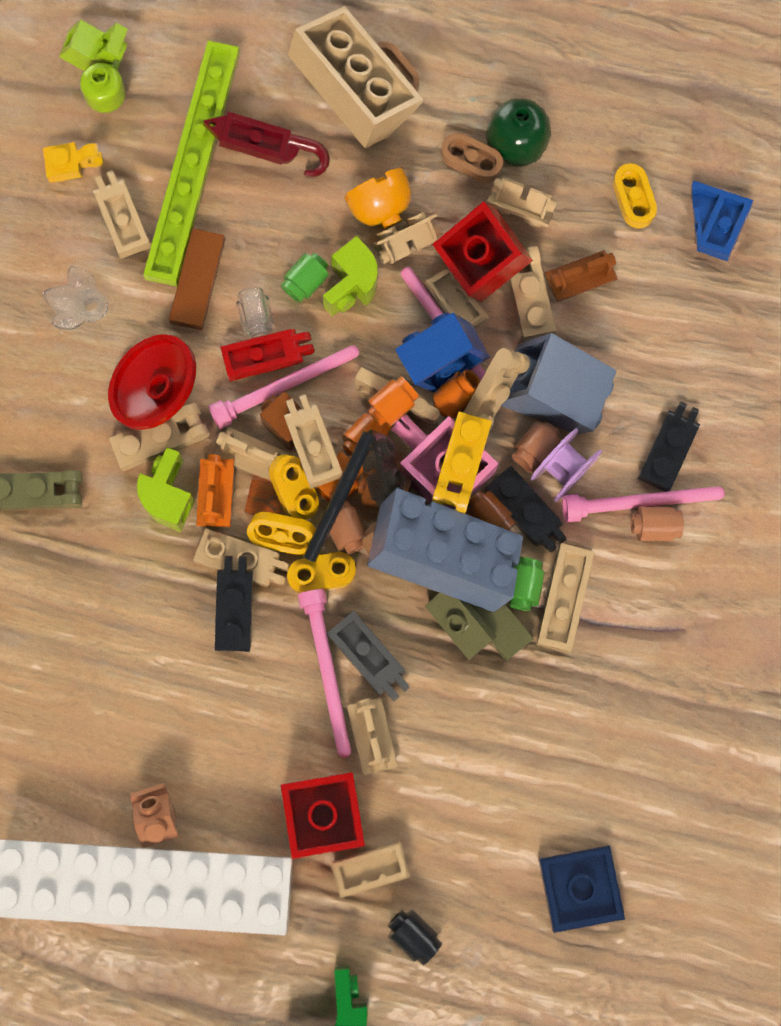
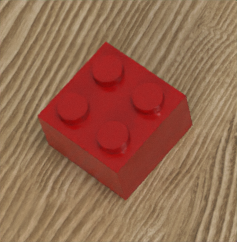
M485 201L432 244L466 294L480 302H483L533 261L498 210Z
M353 772L280 785L292 859L365 846Z

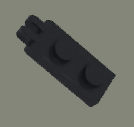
M682 401L675 412L668 411L637 478L664 492L672 489L700 427V424L695 422L699 409L693 407L686 418L682 415L687 404Z
M512 466L508 467L485 487L486 492L491 490L512 512L513 515L511 517L516 522L515 525L534 546L538 547L542 544L552 553L557 547L549 538L550 535L560 544L567 540L564 533L559 529L563 525L561 520Z
M225 556L224 569H218L214 651H251L253 571L247 570V556H239L238 570H233V556Z

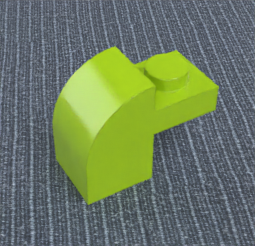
M80 19L69 29L59 57L81 70H85L95 63L110 64L118 70L127 47L124 39L128 29L116 22L108 30L102 32Z
M356 236L331 255L332 269L342 279L323 295V306L332 317L339 311L343 313L349 310L355 304L356 297L367 306L377 290L378 268L376 259L368 247Z
M167 447L163 456L158 455L151 471L154 475L153 478L141 473L139 474L137 493L141 504L151 518L164 526L182 532L195 500L191 493L173 487L184 460L180 452Z

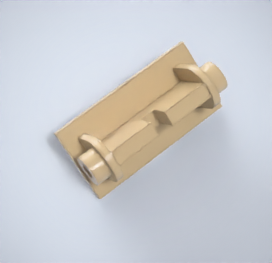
M505 177L502 180L495 179L491 190L493 192L486 203L496 208L502 215L513 214L523 218V221L531 226L540 227L542 225L548 227L557 204V200L552 199L553 195L531 188L526 199L521 197L525 185Z
M423 211L406 219L408 226L398 231L394 225L377 233L379 240L371 243L372 247L381 246L382 250L378 252L381 262L383 264L387 262L392 264L411 254L407 244L410 240L416 251L437 241L438 237L442 236V232L437 224L432 225L430 221L437 217V215L426 216Z
M227 427L225 433L221 431L217 438L216 444L219 446L214 455H220L221 459H234L235 467L271 482L269 477L270 464L279 455L290 453Z
M370 698L348 705L347 709L363 776L398 767L382 699L371 700Z

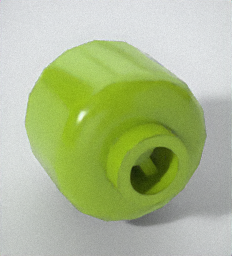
M95 63L83 71L80 78V88L89 107L100 113H110L117 110L123 104L125 86L116 68L106 63Z

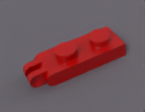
M288 329L220 346L229 382L301 364L304 362L303 356L311 355L315 352L313 344L299 345L312 340L310 332L296 334L295 329Z

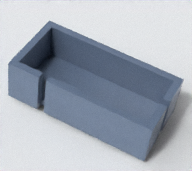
M396 488L381 503L367 563L368 567L495 612L513 599L518 572L514 567L519 564L523 540L522 535L433 501L426 506L425 498Z

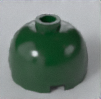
M526 98L508 100L501 103L491 115L486 131L487 145L496 149L501 154L503 160L508 161V165L527 166L542 157L543 152L548 147L551 138L550 119L545 110L535 101Z

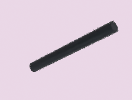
M367 431L362 432L303 555L307 560L317 561L376 438L375 435Z

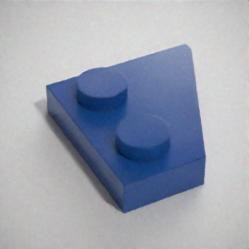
M693 181L691 196L696 249L698 252L728 262L750 213L753 200Z

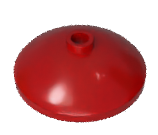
M168 334L148 337L133 346L119 361L109 383L108 403L113 416L120 423L131 429L147 430L165 423L176 415L187 402L196 379L197 366L191 348L178 337Z

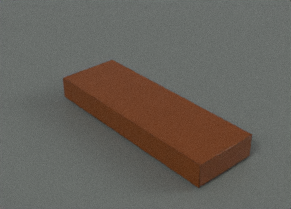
M192 228L169 317L170 324L203 330L225 244V235Z

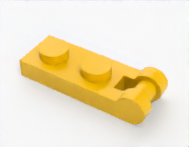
M458 411L433 495V502L441 505L442 503L456 507V511L466 513L492 421ZM448 483L462 486L460 494L448 491Z

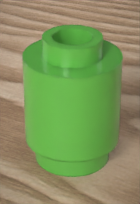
M304 253L283 276L284 281L280 286L292 299L301 303L304 298L309 299L329 276L326 271L328 264L316 253H313L311 256Z
M520 557L519 564L514 567L518 572L514 597L509 601L511 602L510 607L530 611L531 606L539 605L545 572L542 570L543 563L541 561Z

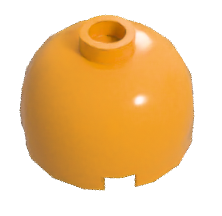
M402 167L384 172L387 179L385 176L377 179L374 177L350 190L346 194L347 196H344L350 211L362 224L369 226L382 224L384 229H387L402 221L400 214L408 208L411 201V187Z

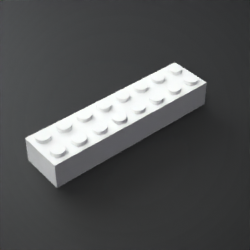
M5 839L0 840V917L286 935L289 928L294 859L291 857Z

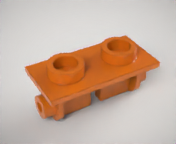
M214 454L207 455V459H200L196 526L231 527L234 459H221L220 455Z

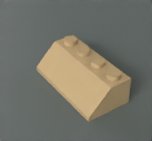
M345 6L294 30L288 52L289 58L365 149L389 137L422 104L424 99Z

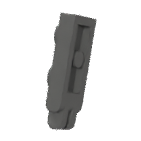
M354 611L327 633V636L379 696L385 691L393 701H396L399 695L391 687L395 682L404 692L410 688L402 678L406 673L405 669Z

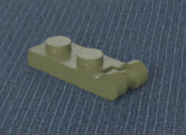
M66 470L63 472L0 474V510L82 507V495H79V484H82V472ZM65 485V494L57 496V486Z

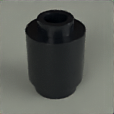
M413 909L407 913L400 910L387 925L391 929L388 938L413 962L418 961L425 965L442 946V942L437 938L438 933Z

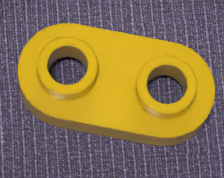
M624 164L616 171L613 179V188L623 219L631 227H647L652 223L657 213V204L647 174L639 165ZM629 181L634 187H627L624 182ZM639 210L643 213V216H636L633 211Z
M289 454L279 455L270 464L269 477L282 508L290 517L308 520L315 515L319 506V499L315 488L310 489L298 457ZM292 467L294 474L288 479L286 473ZM306 498L307 504L305 508L300 509V501Z
M259 512L251 518L247 528V536L254 545L270 550L304 555L316 528L305 519L271 512Z
M344 552L319 555L316 562L302 558L291 564L287 572V579L292 590L298 594L316 589L329 591L344 588L354 580L356 565L352 557ZM337 563H341L345 566V571L342 574H335L332 571V567ZM308 570L311 573L310 579L301 581L298 578L299 572Z

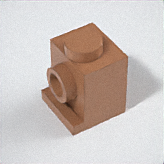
M165 783L130 794L133 805L134 828L142 848L178 838L176 812Z

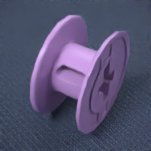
M578 428L570 432L554 448L530 478L535 480L546 470L564 486L556 495L555 502L559 501L579 481L603 452L598 450L586 460L569 445L579 431Z

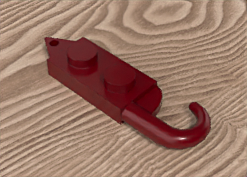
M229 111L226 116L203 121V126L220 142L219 146L280 165L292 162L296 158L299 149L313 153L318 156L320 163L316 169L304 171V175L308 177L320 176L326 172L329 166L330 157L323 144L316 140L293 134L291 130Z

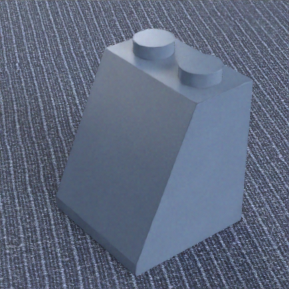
M553 333L519 343L515 352L526 354L529 357L530 365L526 372L518 374L510 389L508 399L501 406L536 420L548 422L568 432H572L575 428L579 429L577 434L594 431L602 420L601 411L606 398L609 397L613 390V379L617 370Z

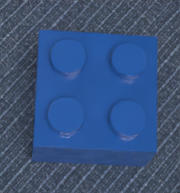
M454 312L451 314L443 313L432 320V326L423 332L416 331L409 334L402 340L403 344L395 349L414 385L435 392L456 372H462L465 369L471 370L490 358L472 324Z

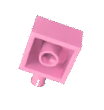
M406 414L401 418L402 422L398 421L392 428V431L413 449L400 463L399 474L413 479L412 487L431 503L455 421L448 416L431 434L426 435ZM485 450L482 454L470 498L495 474L498 463ZM448 483V491L460 494L462 486ZM442 503L443 506L449 507L454 510L456 509V507Z

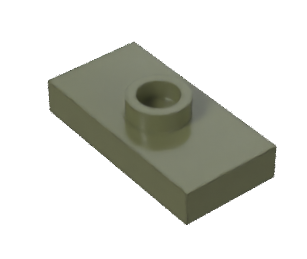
M438 593L425 605L427 610L468 660L473 658L497 637L470 603Z

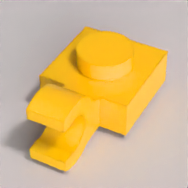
M75 142L43 147L46 176L50 183L81 178V168L103 165L102 153L98 151L97 143L84 145L79 150Z

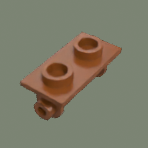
M605 250L544 273L557 302L618 279L612 267L616 265L615 256L613 253L607 254Z

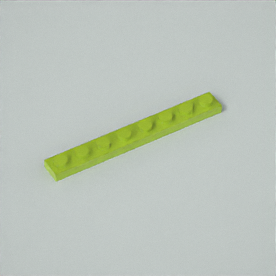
M207 41L143 276L145 280L178 286L191 231L194 227L217 141L203 126V121L224 115L240 56L238 46Z

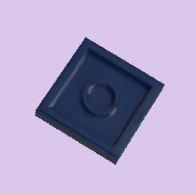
M610 846L538 859L553 933L625 920Z

